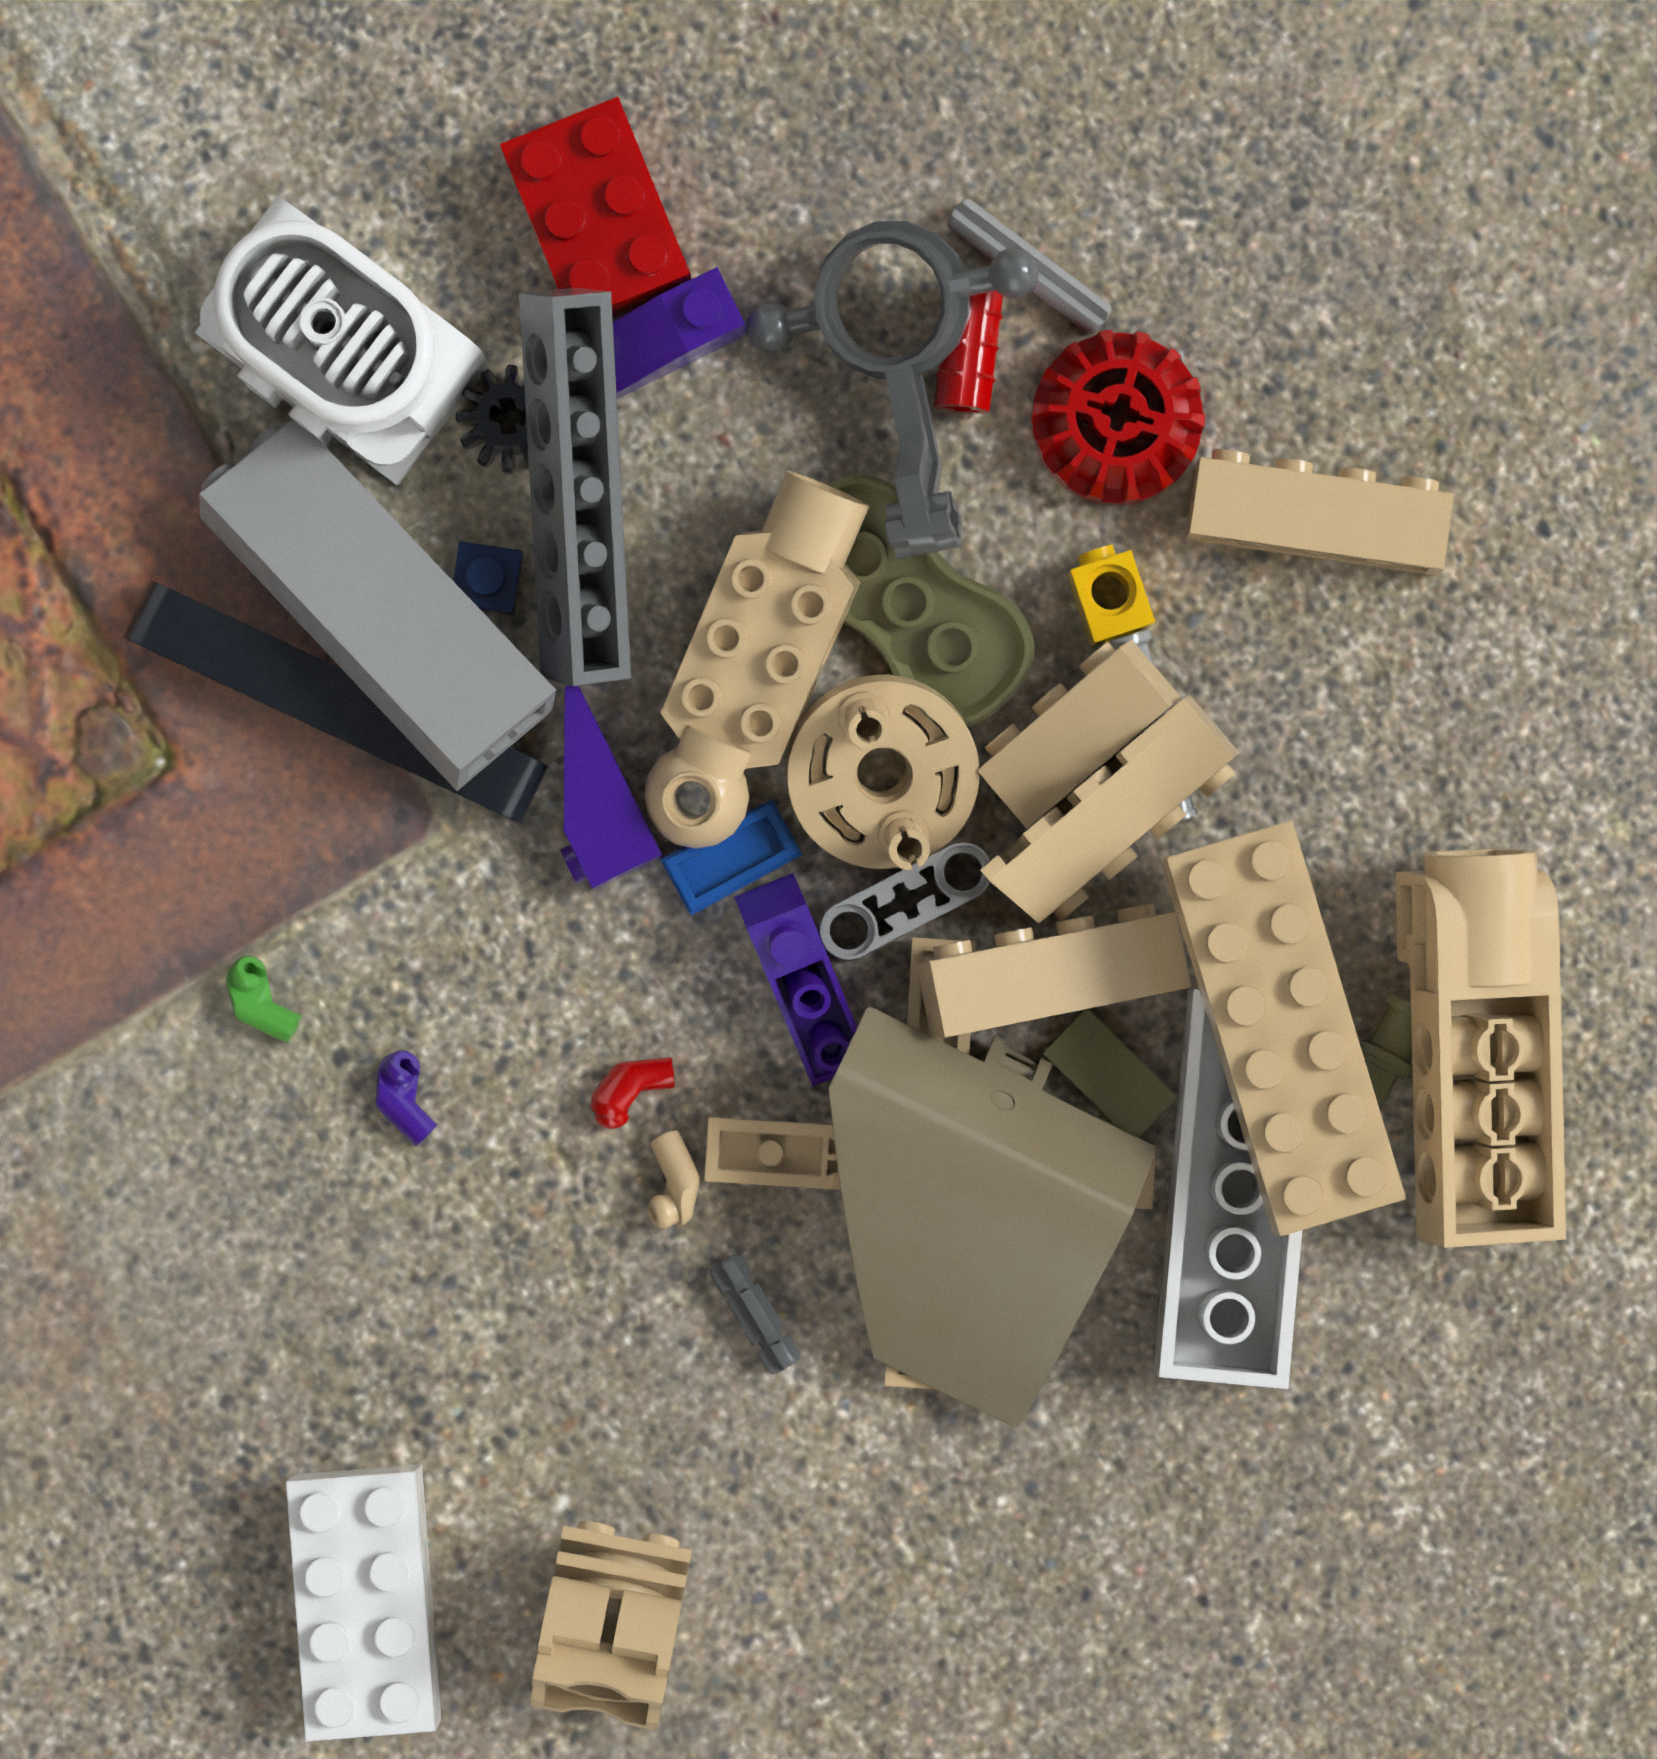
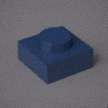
M459 541L453 581L481 611L514 615L524 553L522 550Z

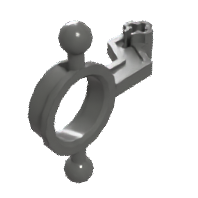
M875 221L846 234L825 257L815 284L814 305L787 310L783 305L775 302L762 303L756 306L749 314L746 321V334L750 342L757 349L764 352H778L792 341L794 335L821 329L827 346L849 368L875 379H886L900 445L894 476L899 502L885 505V528L889 544L893 547L896 559L900 560L962 546L961 530L963 526L959 507L956 505L951 491L938 493L942 463L922 373L938 367L960 344L971 316V296L997 291L1001 296L1009 299L1024 297L1035 288L1039 278V268L1035 258L1028 251L1021 248H1007L1000 251L992 259L989 266L965 271L959 255L936 232L910 221ZM878 244H897L916 252L932 268L941 289V313L933 333L917 350L901 357H881L862 349L847 334L838 313V288L845 269L861 252Z

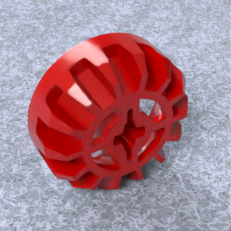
M1104 330L1082 341H1075L1068 345L1052 364L1047 367L1034 396L1031 412V429L1039 458L1046 470L1062 487L1084 500L1109 506L1132 505L1149 500L1171 487L1186 471L1197 453L1205 426L1200 384L1197 378L1191 375L1182 362V356L1172 347L1167 349L1160 343L1151 340L1149 334L1139 331L1133 334L1113 333L1112 330ZM1113 369L1127 370L1124 384L1108 386L1099 394L1082 390L1093 377L1102 372ZM1137 373L1150 380L1159 391L1164 404V414L1150 410L1146 398L1138 389L1133 387ZM1116 402L1127 405L1126 416L1135 420V423L1126 422L1121 431L1109 428L1111 423L1110 417L1101 413L1102 410L1111 411ZM1077 421L1089 425L1091 435L1098 443L1105 446L1103 453L1087 443L1080 433ZM1137 439L1153 443L1144 451L1132 456H1113L1115 449L1130 446Z

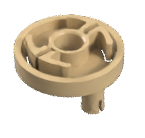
M871 675L852 679L836 686L809 707L799 721L788 747L786 782L792 807L799 822L811 839L826 852L844 862L864 868H901L913 870L911 864L917 863L919 867L923 866L929 856L945 847L964 826L977 797L980 777L977 770L980 767L976 746L966 723L956 708L944 696L931 687L910 678L895 675ZM903 710L915 718L926 729V733L912 719L904 715ZM828 736H830L831 739L826 754V768L822 767L823 754ZM877 748H889L897 751L902 755L906 763L905 773L901 781L895 787L885 791L868 789L857 777V769L861 759L868 752ZM954 766H957V781L953 793V803L946 813L939 814L935 811L936 808H938L941 811H944L950 805L951 791L954 782ZM819 812H823L828 820L842 831L845 837L856 841L859 840L862 833L864 834L863 840L855 843L844 839L837 830L824 820Z

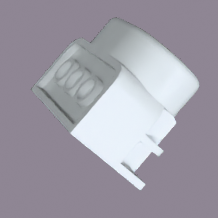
M279 196L276 197L250 233L236 243L224 259L216 278L215 287L202 305L200 326L195 331L196 335L242 369L237 377L258 397L275 409L284 400L293 407L288 415L316 436L325 446L334 438L396 486L400 484L464 400L462 392L465 387H473L480 379L481 373L489 367L483 352L478 346L421 303L403 283L342 237L318 225Z

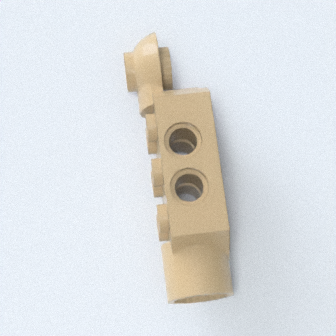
M787 470L762 530L735 535L661 711V715L679 738L680 743L657 760L647 775L644 790V800L649 819L657 831L674 844L698 849L718 845L732 836L745 818L749 801L748 787L744 775L745 770L748 768L778 765L787 757L788 747L794 731L807 710L861 583L845 563L868 511L869 505L820 481ZM694 781L705 786L711 800L707 812L694 814L683 808L678 794L684 782Z

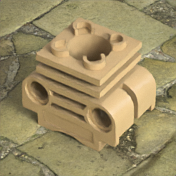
M579 1522L577 1528L563 1526L560 1551H558L555 1566V1576L552 1577L538 1643V1653L532 1678L533 1689L530 1706L562 1713L572 1710H594L606 1713L625 1725L657 1731L692 1550L679 1548L680 1542L678 1540L660 1534H643L642 1541L615 1536V1528L598 1522Z

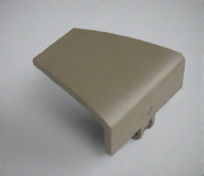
M869 1007L861 1018L829 1086V1096L848 1238L873 1358L1010 1426L1018 1427L1021 1425L1053 1368L1129 1224L1155 1157L1156 1148L1042 1091L1053 1065L1052 1062L1042 1057L1038 1062L1005 1047L1007 1040L995 1035L980 1061L875 1008Z

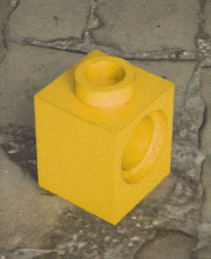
M1112 544L1077 556L1080 567L1071 569L1067 578L1091 648L1152 628L1156 622L1132 550L1116 554ZM1101 577L1116 578L1125 587V604L1114 610L1100 607L1092 597V584Z

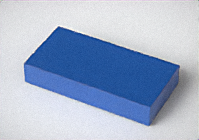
M770 799L748 811L735 833L718 845L698 849L683 847L660 861L689 914L693 916L801 857L803 854L775 803Z

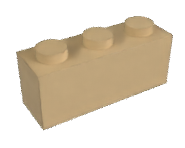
M1132 639L1117 650L1109 642L1105 643L1079 666L1086 675L1084 679L1069 692L1059 683L1031 707L1039 717L1021 732L1013 723L985 747V750L992 758L977 771L1026 829L1044 816L1181 699V696Z

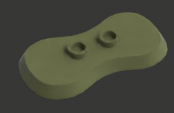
M849 475L829 484V486L841 490L869 505L845 563L861 583L843 624L861 634L877 650L890 675L910 678L936 690L956 708L967 727L978 724L992 716L1015 695L1029 674L1034 660V640L1030 626L1023 613L1016 604L997 590L959 573L939 552L900 560L896 559L893 547L889 544L885 528V505L899 502L894 485L869 475Z

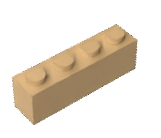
M1225 449L1212 450L1211 458L1200 457L1195 465L1185 540L1433 576L1444 570L1455 493L1439 491V481L1421 477H1402L1401 485L1375 482L1376 472L1348 467L1339 468L1338 476L1312 473L1313 463L1287 458L1275 459L1274 467L1249 464L1250 454Z
M1154 903L1116 910L1118 923L1095 927L1093 915L1055 922L1058 935L1034 939L1032 927L995 934L996 947L973 952L970 940L932 947L935 959L916 963L930 1036L934 1038H947L1191 988L1177 913L1171 912L1156 915Z

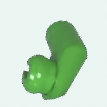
M253 956L238 958L230 967L226 976V985L234 1015L240 1022L289 1044L299 1026L302 1015L273 1002L266 967L261 960Z

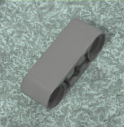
M956 843L929 856L923 866L919 867L915 863L912 865L913 870L904 869L834 905L825 913L820 925V937L825 949L838 959L856 960L974 900L987 889L990 881L980 871V880L974 888L967 891L956 890L947 883L944 877L945 864L955 855H968L978 863L981 870L990 862L989 857L981 848L974 844ZM927 868H931L934 884L938 891L948 900V903L937 907L933 894L916 905L918 913L916 918L908 920L903 912H898L884 919V922L892 931L884 936H879L876 919L862 902L875 897L877 909H880L895 899L893 891L895 886L903 884L908 892H913L925 886L928 882L919 873ZM854 913L865 921L868 933L865 942L860 947L846 950L838 947L832 941L830 926L832 921L840 914Z

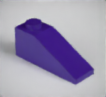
M718 267L658 295L613 322L617 399L747 336L746 324Z
M568 685L565 687L564 832L570 844L561 848L560 852L575 882L579 883L588 879L592 889L597 890L662 858L663 855L580 686Z

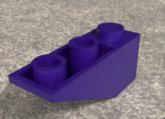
M791 873L734 898L813 1087L834 1078L857 1026L794 874Z

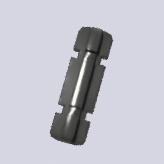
M739 1253L733 1254L714 1265L710 1270V1276L720 1293L727 1290L731 1298L726 1303L751 1345L758 1343L762 1351L757 1353L767 1372L770 1374L779 1373L798 1361L800 1351L790 1334L783 1337L779 1329L784 1327V1324L759 1282L753 1285L748 1278L753 1272L743 1255Z

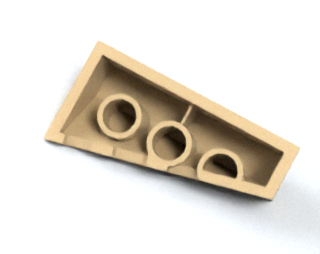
M1188 695L1115 756L1116 758L1107 766H1103L1075 789L1058 808L1055 807L1024 832L1018 839V842L1000 856L997 855L980 871L992 884L1036 922L1040 923L1051 913L1059 921H1063L1090 898L1082 889L1085 884L1100 872L1110 881L1138 857L1130 846L1150 830L1158 840L1187 815L1179 805L1191 794L1199 789L1207 798L1236 773L1228 763L1240 753L1192 696Z

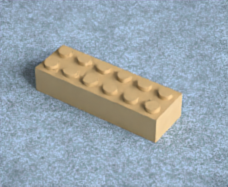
M1293 820L1161 860L1272 1233L1281 1237L1405 1200V1192Z

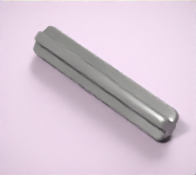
M965 198L949 216L947 221L948 228L991 261L1000 251L1007 248H1021L1028 251L1035 258L1039 268V278L1032 292L1086 333H1096L1111 313L1109 303L971 199Z

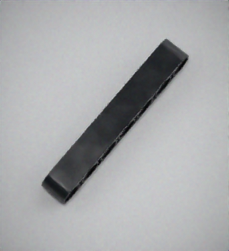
M150 580L123 637L520 824L548 768L544 763L509 747L456 791L343 669Z

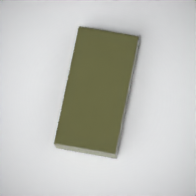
M1084 1009L1041 1053L1117 1128L1137 1138L1178 1098L1089 1009Z

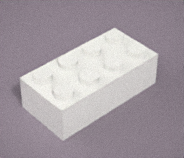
M422 1464L293 1475L286 1481L306 1742L436 1731L442 1719Z

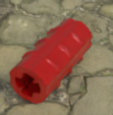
M997 291L971 296V316L960 344L939 365L938 372L935 375L937 377L935 408L966 414H987L990 412L993 383L996 381L994 378L996 353L1000 349L997 346L1000 321L1003 318L1001 314L1003 296Z

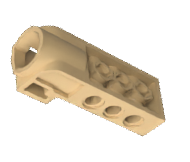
M1472 849L1424 852L1423 870L1400 871L1395 874L1397 958L1399 961L1407 962L1410 968L1416 1238L1443 1248L1566 1240L1560 932L1558 900L1554 885L1546 872L1537 869V851Z

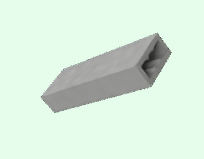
M293 419L281 429L278 425L266 429L250 446L249 451L251 453L234 467L230 464L220 466L202 484V492L199 494L200 518L456 791L552 712L556 689L316 436Z

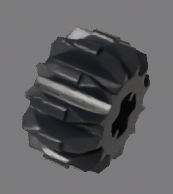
M510 364L507 365L505 370V384L498 385L494 374L489 369L481 373L482 380L488 389L484 395L473 387H465L462 392L464 398L476 406L477 410H460L455 414V420L458 424L476 427L465 433L460 439L464 449H473L485 443L477 459L478 464L483 468L490 466L498 453H501V467L505 475H512L516 468L515 455L522 454L526 465L529 467L527 425L525 424L522 427L517 423L515 426L518 432L507 435L504 433L500 423L494 421L497 413L505 416L503 408L515 405L520 416L526 418L524 384L519 386L520 376L516 365Z

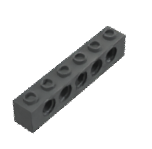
M585 288L520 292L540 672L547 679L571 686L631 679L611 292Z

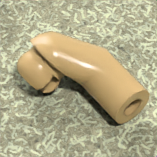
M671 1131L657 1137L650 1144L665 1175L666 1185L663 1195L653 1196L650 1200L648 1213L652 1223L657 1228L663 1230L670 1228L674 1224L680 1228L692 1218L700 1184V1175L680 1132Z

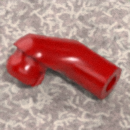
M672 1057L626 1061L614 1065L592 1093L590 1106L592 1111L595 1112L596 1122L606 1129L620 1128L628 1122V1108L640 1092L675 1088Z

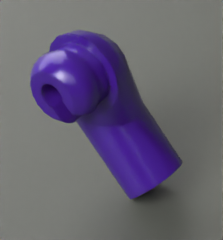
M399 1050L384 1057L378 1067L375 1104L377 1109L417 1147L438 1124L416 1103L418 1076L421 1068L419 1060L411 1052Z

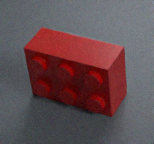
M618 96L499 144L557 289L585 288L610 291L612 318H615L691 280V273Z

